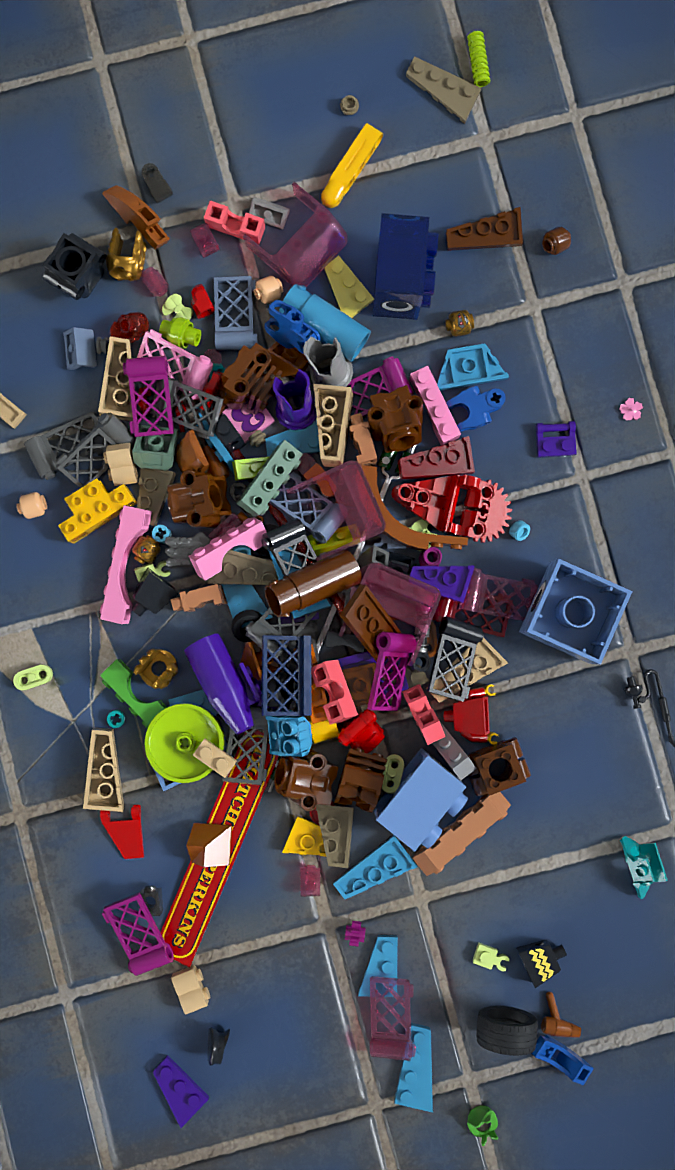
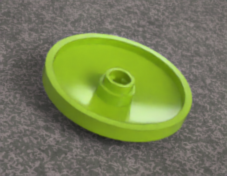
M188 703L176 704L162 710L151 721L145 736L146 755L151 766L162 777L177 783L198 781L211 773L213 769L194 757L193 754L205 738L221 750H224L223 731L218 720L205 708Z

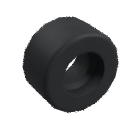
M277 672L275 674L281 683L289 677L286 672ZM273 678L267 683V688L272 693L279 687ZM290 679L284 686L293 693L295 684ZM281 688L275 694V697L283 703L289 695ZM273 698L267 703L269 707H279ZM291 698L284 706H289L293 699Z

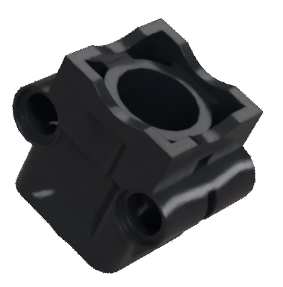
M63 233L55 249L43 263V267L46 269L43 280L57 289H61L62 292L75 300L88 298L104 274L102 265L105 262L106 253L74 233H71L69 236ZM81 266L77 271L72 272L75 267Z

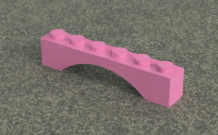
M124 505L120 512L119 519L121 521L115 535L117 540L112 550V564L108 569V584L104 588V603L100 607V619L129 624L133 604L126 588V564L133 546L149 529L152 511Z

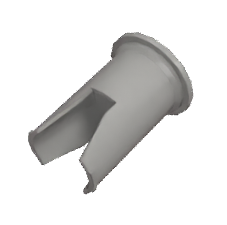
M313 337L305 341L303 347L304 355L311 367L310 375L314 384L346 387L351 382L353 366L348 359L344 358L340 343L336 337L333 344H321V341ZM334 357L330 367L331 374H320L317 370L318 365L326 358Z

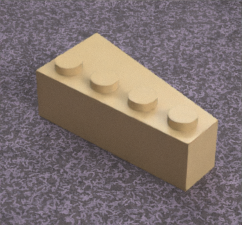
M110 336L98 413L101 416L103 413L111 412L118 419L133 421L129 378L123 372V363H126V359L132 358L130 340Z
M313 384L321 461L325 467L343 468L354 397L351 387Z
M92 729L83 809L123 812L124 810L114 729Z

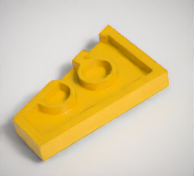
M297 816L282 853L326 857L320 826Z

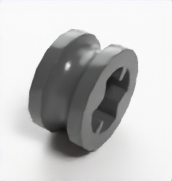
M98 337L96 341L97 353L101 354L104 352L107 355L109 338L105 337L102 339Z

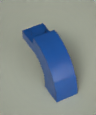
M540 1035L537 1039L535 1051L531 1053L535 1058L552 1064L573 1082L581 1085L585 1084L594 1069L571 1049L548 1035L545 1037Z

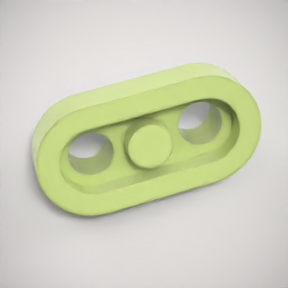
M38 665L20 671L14 676V686L19 690H28L46 684L52 679L53 671L47 665ZM42 671L46 672V676L44 678L41 677ZM24 677L28 679L26 684L22 681Z
M396 754L386 758L388 760L383 773L382 790L387 794H394L402 780L404 761L402 757ZM393 763H398V767L395 769L392 768L391 765ZM392 781L394 782V786L388 787L387 783Z

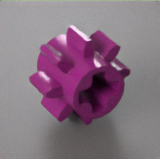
M353 920L352 925H346L345 940H350L349 946L358 947L359 942H364L366 927H361L360 921Z

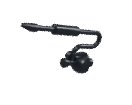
M653 669L645 672L644 683L647 691L645 696H639L642 693L643 686L636 685L635 677H627L628 687L623 688L627 696L633 697V709L641 708L639 703H645L651 694L648 675L650 673L655 675L660 695L658 700L663 722H666L668 740L675 747L667 699L663 695L658 672Z

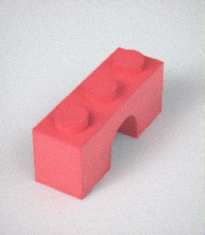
M209 201L204 215L206 227L258 245L260 244L265 230L263 218L246 213L245 217L238 216L229 211L228 206Z
M338 660L325 661L312 667L311 674L316 687L325 688L329 694L330 701L323 706L329 724L343 722L357 716L358 713Z
M420 684L403 691L406 703L427 745L446 737L440 721L433 708L431 709Z

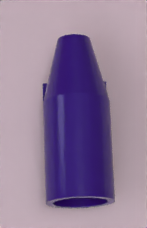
M219 634L209 635L188 646L184 653L211 706L236 735L253 727L254 723L250 706L253 704L255 706L258 705L262 693L258 684H253L251 677L253 675L248 666L245 667L243 662L236 668Z

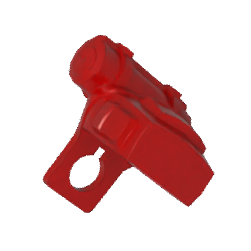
M365 709L353 717L354 720L351 722H346V720L341 722L344 728L337 734V737L342 745L348 746L350 744L352 748H359L364 750V753H369L378 746L385 736L383 734L384 730L376 722V714L369 709Z

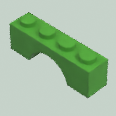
M116 659L100 675L103 678L102 683L107 688H112L116 692L115 696L122 703L126 702L130 706L128 708L130 712L136 717L139 715L144 720L142 724L148 729L154 717L168 707L161 700L151 703L139 700L131 689V678L134 672L121 659Z

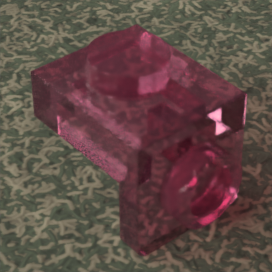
M207 223L190 230L203 258L220 250Z
M306 865L305 868H300L301 897L320 896V868H316L315 865Z

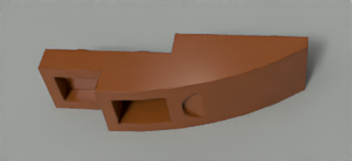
M117 185L103 191V196L126 224L132 222L154 250L170 240L158 225L161 219L139 197Z

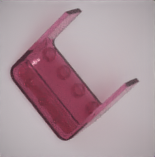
M293 182L294 195L315 212L275 255L268 254L248 235L244 234L243 239L246 246L289 284L307 287L347 244L348 237L344 228L331 212L296 182Z
M347 461L286 490L288 494H294L322 480H327L334 493L353 540L344 546L317 557V561L363 543L383 533L386 528V521L363 468L356 461Z
M372 563L367 567L360 584L367 585L389 616L415 626L420 630L419 638L408 662V666H412L415 663L441 599L440 591L434 586L385 565ZM345 622L343 623L342 628L339 632V636L341 637L347 626Z

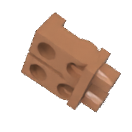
M361 413L350 416L349 436L350 439H353V445L359 453L356 456V465L376 466L377 456L369 432L368 421H363Z
M219 584L189 592L183 591L179 593L180 597L171 599L173 611L184 610V612H193L195 608H202L212 602L218 606L227 604L222 585Z

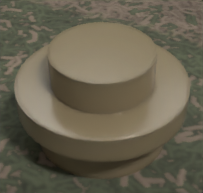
M352 95L345 96L340 103L341 111L346 115L355 114L359 109L358 100Z
M261 430L253 433L248 438L250 445H255L256 447L262 445L266 441L264 439L267 436L266 433H262Z

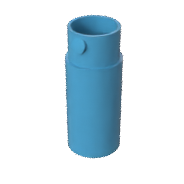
M295 284L283 300V302L295 307L304 315L303 322L318 331L321 337L320 341L323 344H333L336 337L340 343L344 358L351 362L358 356L371 334V330L318 295L308 292L304 285ZM280 308L279 312L284 313V310Z

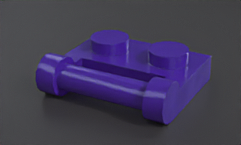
M575 421L545 425L543 423H536L537 457L577 455ZM568 431V436L543 437V432Z

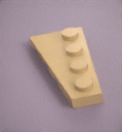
M484 637L476 646L467 686L508 664ZM469 647L461 654L463 658L468 656ZM458 657L452 662V665L460 661ZM462 664L454 668L459 677L464 675L465 669ZM451 671L443 675L448 684L456 680ZM440 678L435 680L433 689L440 690L445 687ZM458 683L450 687L453 694L460 691ZM430 693L439 703L447 699V697Z

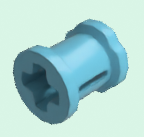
M157 525L153 528L152 536L156 541L165 544L166 537H172V532L164 525ZM161 530L166 533L163 535V539L158 536V534H161Z

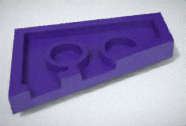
M413 566L407 586L463 603L475 566Z
M168 1055L153 1070V1074L180 1128H182L208 1101L209 1096Z

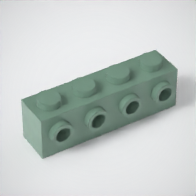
M286 440L280 442L236 504L253 517L260 514L263 515L269 508L267 505L271 499L274 500L280 492L278 489L281 484L285 485L290 479L289 473L291 470H295L301 463L299 459L303 454Z

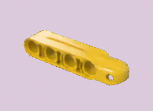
M368 123L365 124L322 191L321 202L324 206L334 208L339 205L383 137L381 131Z

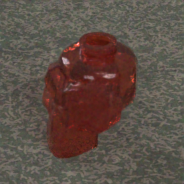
M130 312L126 315H121L117 322H113L110 328V336L128 339L130 343L138 341L148 331L149 321L142 312Z

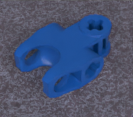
M275 300L269 305V313L274 318H270L265 323L264 328L283 347L289 349L295 347L304 354L303 346L305 341L310 337L321 340L318 331L303 322L304 315L295 307L280 300ZM280 307L284 310V313H280L274 308ZM270 325H276L279 329L273 330L270 328Z
M474 386L462 391L454 398L448 400L446 404L449 409L463 407L468 412V419L457 425L459 431L463 432L475 430L491 423L490 413L501 409L506 397L500 389H492L481 394L479 387ZM493 396L495 399H499L497 404L495 401H491Z

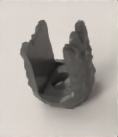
M199 532L194 537L188 538L166 537L165 544L169 548H166L165 553L170 556L166 560V566L173 569L194 567L188 556L193 554L195 549L210 544L211 539L204 532Z

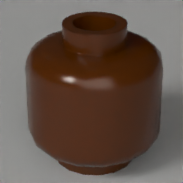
M556 227L545 233L542 241L544 250L551 255H557L567 250L571 245L570 232L563 227Z

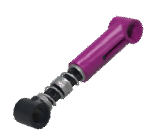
M430 547L419 555L420 566H439L442 560L441 551L435 547ZM427 554L433 556V562L428 561ZM417 589L415 612L418 615L417 626H415L414 632L416 635V648L411 653L407 662L408 668L415 673L424 672L431 665V659L428 656L426 646H428L427 637L430 634V615L434 614L436 595ZM417 657L422 660L420 668L415 663Z

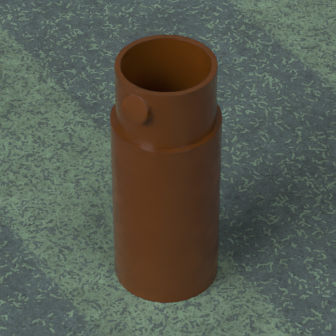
M343 550L283 576V579L271 580L269 585L265 586V597L270 609L277 617H288L292 611H300L360 584L361 571L355 557L348 550Z

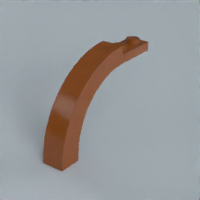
M357 466V486L363 507L373 523L389 538L406 547L422 551L428 550L429 544L435 548H443V545L451 546L450 549L462 550V547L468 545V538L426 534L414 531L401 524L390 514L380 497L377 487V467Z

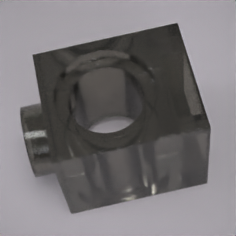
M155 885L144 887L140 894L151 916H160L163 912L162 888H156ZM147 897H153L156 903L153 905L149 904Z

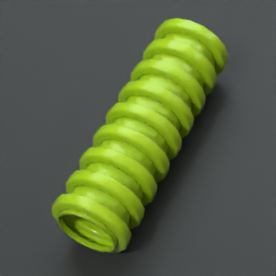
M474 31L467 36L474 85L484 87L491 81L490 73L488 72L485 39L483 32Z

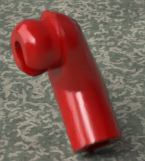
M147 386L141 387L138 390V394L141 395ZM150 389L143 396V398L146 400V397L151 396L152 394ZM142 399L138 403L142 414H144L149 405Z

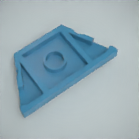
M484 343L447 350L437 386L441 391L506 380L509 378V375L502 369L499 361L491 354L490 349Z

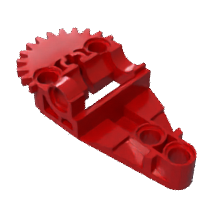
M453 475L395 486L391 493L392 498L437 530L459 537L473 538L474 542H477L479 538L481 543H484L486 538L488 542H491L492 536L495 539L499 538L498 532L504 534L502 526H509L505 520H511L507 513L512 512V509L506 507L511 504V501H505L508 494H501L504 488L502 487L497 490L498 483L491 485V480L482 481L474 476ZM402 488L405 490L404 498L400 494ZM463 488L467 490L464 507L478 508L479 511L463 510L460 525L452 523L459 490ZM482 489L485 490V496H484V497H483V495H482V493H481ZM419 493L422 495V502L418 500ZM474 526L477 528L476 534L473 532Z

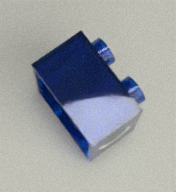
M382 213L373 316L418 320L420 308H430L436 271H433L434 258L437 256L439 239L438 232H429L430 217Z

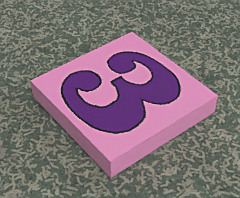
M250 398L241 409L234 410L228 407L222 412L231 421L245 443L249 441L248 438L258 430L263 431L275 422L266 408L264 411L259 410L257 415L253 413L257 402L251 410H248L247 406Z

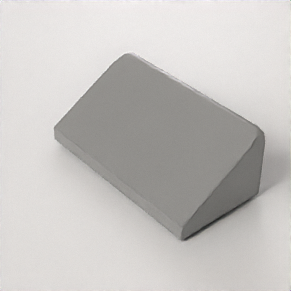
M257 197L252 199L249 214L263 218L265 224L284 229L290 212L289 208Z

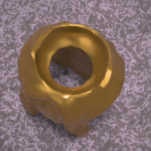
M114 228L109 243V252L106 256L108 271L118 281L129 280L131 282L139 280L144 269L145 252L147 249L146 242L143 241L141 232L137 230L132 257L121 256L123 240L118 228Z
M150 649L146 652L147 655H143L139 659L140 664L135 666L134 673L135 675L140 674L142 680L152 688L163 689L170 684L172 677L178 673L177 661L170 652L161 649ZM156 661H162L166 664L167 668L161 676H156L152 672V665Z

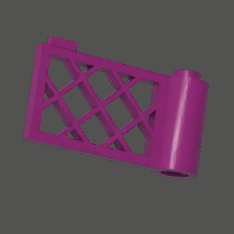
M166 355L126 359V363H123V372L129 378L133 421L130 422L131 433H135V437L174 434ZM156 380H164L165 388L160 393L151 387ZM134 382H143L147 386L141 395L135 391ZM149 389L158 395L152 404L143 398ZM160 397L166 402L167 406L162 413L154 407ZM141 399L149 405L143 415L137 410L136 406ZM151 408L160 414L154 423L145 417ZM162 417L168 421L169 430L162 431L156 426ZM144 419L151 427L147 432L139 433V423Z
M392 356L385 359L382 366L352 379L346 386H351L353 394L361 396L358 406L352 405V408L356 409L354 415L358 414L359 410L363 411L361 412L362 417L368 415L369 409L360 408L363 398L370 400V397L365 395L368 385L378 388L377 394L381 390L390 393L399 387L407 385L410 394H414L398 358L394 359ZM380 373L382 377L380 386L370 383L372 375ZM361 382L366 384L362 394L353 391L355 383Z
M381 632L376 638L379 654L367 709L397 711L401 704V691L409 653L415 650L416 639L411 634ZM385 656H387L389 662L384 666ZM401 657L400 665L397 667L396 662ZM392 667L393 672L389 676L387 671ZM384 676L385 681L380 686V679ZM397 677L396 684L393 686L392 681ZM388 686V687H389V691H388V693L385 695L383 691H384V690L386 689V687ZM380 696L381 700L375 705L377 697ZM393 696L392 705H389L388 700Z
M140 892L104 907L102 915L106 923H111L129 958L128 969L131 973L138 976L173 962V951L170 945L165 943ZM137 900L140 906L139 911L128 908L129 903ZM116 908L124 912L122 917L119 918L114 916L111 910ZM126 912L137 916L134 923L124 920ZM139 917L147 920L149 923L148 928L137 924ZM121 924L132 928L130 935L121 931ZM134 929L145 933L143 940L132 936ZM147 934L155 936L158 942L152 944L145 941ZM130 941L140 944V949L132 952L129 946Z

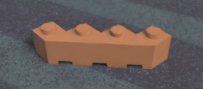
M501 792L490 796L488 794L482 795L478 802L463 811L454 823L442 829L441 835L429 849L421 846L412 859L426 876L432 873L438 874L444 869V865L455 856L461 855L470 843L476 838H481L487 832L486 830L497 820H502L508 814L506 811L511 804Z

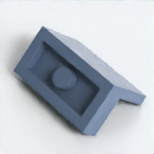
M73 327L63 332L67 370H75L81 366L96 367L97 360L93 330Z

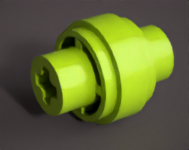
M177 317L171 321L163 320L160 325L159 333L162 334L161 337L167 338L168 342L182 349L187 348L189 345L196 347L200 342L201 330L194 328L193 323L189 319Z

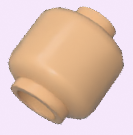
M274 276L258 280L256 282V289H254L256 299L261 300L264 304L278 300L283 292L281 281Z
M38 492L22 495L17 504L19 514H23L27 519L42 516L47 509L45 497Z

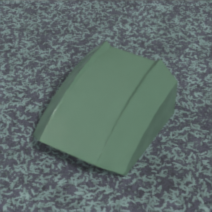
M140 425L139 433L147 432L151 426ZM158 427L162 431L169 430L167 427ZM174 428V434L137 437L132 451L134 463L142 469L150 468L166 471L171 468L176 450L178 429Z

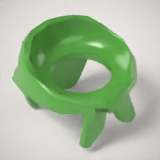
M487 1106L473 1108L467 1120L470 1132L474 1136L482 1138V1146L486 1144L487 1137L497 1140L498 1136L495 1133V1129L498 1126V1120L494 1111ZM491 1122V1126L486 1131L477 1130L482 1124Z

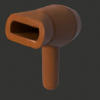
M209 445L202 448L209 463L207 473L212 476L227 478L230 475L224 461L220 462L215 455V449L213 447L210 448Z
M550 991L547 992L546 999L551 1017L545 1016L541 1023L542 1032L556 1037H580L581 1027L560 1019L554 995Z

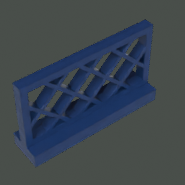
M262 636V716H312L311 636ZM267 640H274L279 645L273 653L267 648ZM288 641H296V650L292 654L284 646ZM281 648L289 656L283 663L275 656ZM271 658L279 665L273 673L267 668V663ZM290 659L296 663V670L293 673L284 666ZM281 668L289 675L283 683L275 676ZM271 678L279 685L273 693L267 688V683ZM290 679L296 683V689L293 693L284 686ZM281 688L289 695L283 703L275 697V694ZM273 698L279 707L274 712H267V703ZM291 698L296 703V712H290L284 706Z

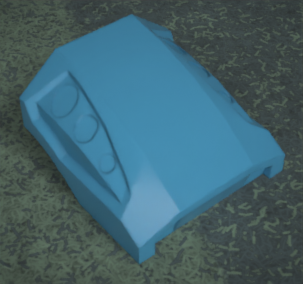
M266 716L270 743L269 754L298 757L308 755L312 746L311 724L304 716Z

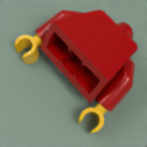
M490 684L484 688L471 689L468 699L464 698V702L458 701L453 703L452 711H444V721L454 722L455 731H459L461 736L471 742L486 743L488 741L496 745L497 742L491 741V737L493 735L498 736V734L490 732L488 696L496 694H490L488 688L494 685Z

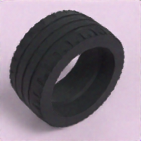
M506 1006L484 1007L479 1011L477 1018V1043L482 1048L498 1054L528 1055L534 1052L536 1048L537 1018L533 1014L518 1008Z

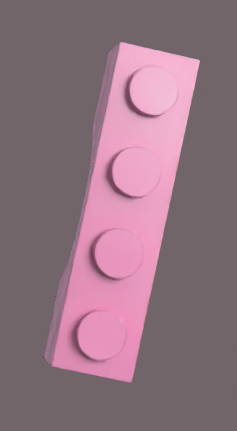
M426 366L411 373L409 380L416 395L422 399L440 445L442 446L459 439L461 433L429 367Z
M255 517L248 518L237 528H231L225 535L212 539L210 544L195 549L193 554L188 557L198 576L206 581L222 571L223 557L232 547L246 545L254 551L262 547L261 539L262 535L266 533V529L262 521Z

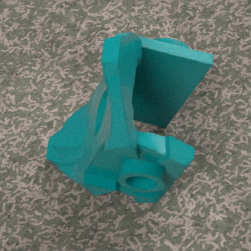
M624 836L620 842L625 854V861L628 863L638 897L643 899L652 883L664 882L668 879L656 843L638 844L633 839Z

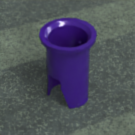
M300 369L295 375L294 381H288L283 384L281 380L275 377L274 383H272L273 391L277 398L275 407L276 417L281 425L295 431L311 426L317 419L315 397L311 394L309 377L306 372ZM295 395L304 396V407L293 411L286 399Z

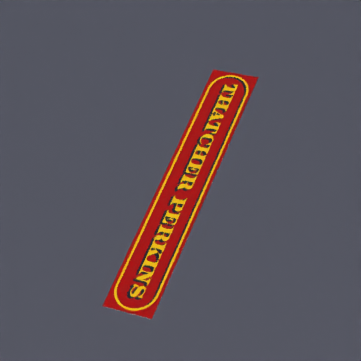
M257 730L251 736L256 742H259L263 738L264 733ZM250 737L241 743L245 751H248L255 745ZM269 738L264 769L268 770L266 782H262V786L224 782L207 821L209 824L232 825L230 865L202 867L190 861L160 932L165 943L170 945L174 960L189 968L278 760V755L269 754ZM238 747L234 759H238L244 754L240 747ZM256 748L248 755L255 762L261 757V751ZM246 756L238 762V765L244 771L252 763ZM236 765L229 772V778H235L241 773ZM255 767L246 773L250 780L258 779V771Z

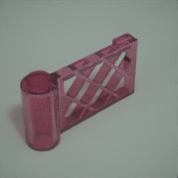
M474 568L464 602L460 603L459 609L524 621L525 617H521L517 609L525 605L528 613L538 585L534 584V580L522 578L521 582L481 573V569ZM488 579L493 580L497 586L492 592H489L487 588ZM508 583L515 590L510 595H507L502 588ZM525 587L531 588L530 596L525 599L520 591ZM500 590L504 599L497 604L492 595ZM518 594L522 602L515 607L510 598ZM489 598L494 607L490 610H484V601ZM507 601L512 610L505 614L499 606Z
M374 976L370 978L371 1057L410 1061L412 1057H415L416 1045L411 1040L410 997L413 998L414 995L413 984H410L408 979ZM375 983H382L387 990L381 995L376 990ZM395 985H404V994L401 997L394 991L393 987ZM388 992L397 999L392 1006L383 998ZM379 1001L388 1009L382 1015L376 1009V1004ZM398 1003L405 1008V1013L402 1016L393 1009ZM389 1011L397 1019L392 1026L384 1018ZM380 1020L388 1028L386 1032H377L376 1024ZM399 1022L405 1028L406 1035L399 1034L394 1029Z

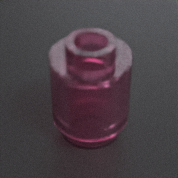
M149 267L142 273V281L153 296L160 297L168 291L169 284L157 269Z

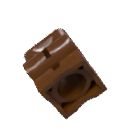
M407 385L399 387L390 393H378L370 396L372 408L368 411L369 432L374 441H382L386 453L404 451L422 441L423 402L419 396H411Z
M186 470L181 474L180 482L167 486L168 508L175 523H188L193 527H217L220 524L221 517L232 515L231 506L226 497V477H217L209 473Z
M312 749L309 750L308 755L303 757L282 756L275 772V790L283 797L290 798L295 804L306 811L314 810L317 804L330 806L332 799L331 786L337 777L339 767L330 763L322 754Z

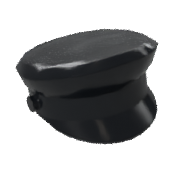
M213 1027L209 1028L207 1058L210 1066L222 1063L230 1029L222 1033Z

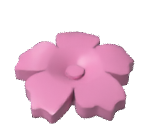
M628 398L624 404L620 405L619 410L621 414H624L623 419L626 421L638 420L641 418L639 410L643 406L642 403H634L633 398Z

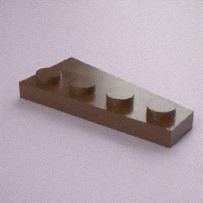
M517 207L509 212L504 211L496 216L485 217L473 223L469 222L446 229L447 251L522 246L521 208Z

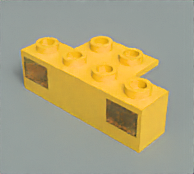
M96 478L65 498L74 516L58 526L67 541L74 544L120 515L124 505L132 507L137 504V501L126 485L122 484L109 493L102 481Z

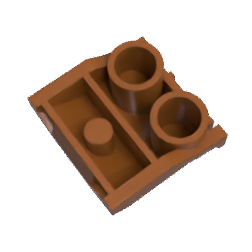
M190 430L177 445L174 456L181 473L186 470L205 472L208 470L209 463L194 430Z

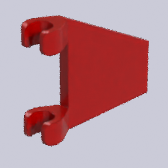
M133 805L131 808L132 819L110 821V811L100 810L101 822L123 858H144L141 806Z

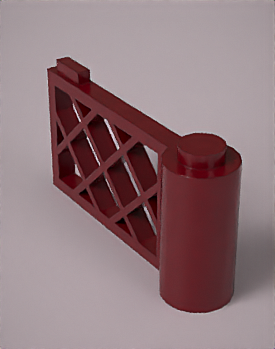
M468 589L467 594L471 601L465 605L436 595L434 614L431 615V620L441 622L444 616L455 618V614L462 610L467 618L464 622L469 621L470 624L474 625L471 619L480 614L485 622L484 625L480 626L482 631L504 638L513 600H509V595L498 593L497 596ZM484 597L488 601L489 606L481 610L476 600ZM499 602L507 603L505 611L499 615L494 605ZM473 603L478 612L469 617L465 607ZM492 608L496 617L487 621L483 612ZM499 619L502 624L501 631H493L490 623Z

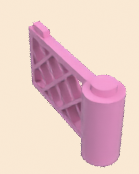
M153 329L150 332L146 331L137 358L146 355L153 357L152 353L158 350L160 355L164 356L163 348L168 347L171 349L174 357L167 361L175 359L179 368L178 371L172 372L168 363V376L175 379L173 374L180 372L183 384L203 391L213 367L211 359L204 355L197 357L161 338L162 334ZM149 338L155 341L157 349L150 350L148 345ZM185 356L190 359L188 367L183 368L179 357ZM179 387V390L185 395L183 389ZM198 394L191 397L193 400H200Z

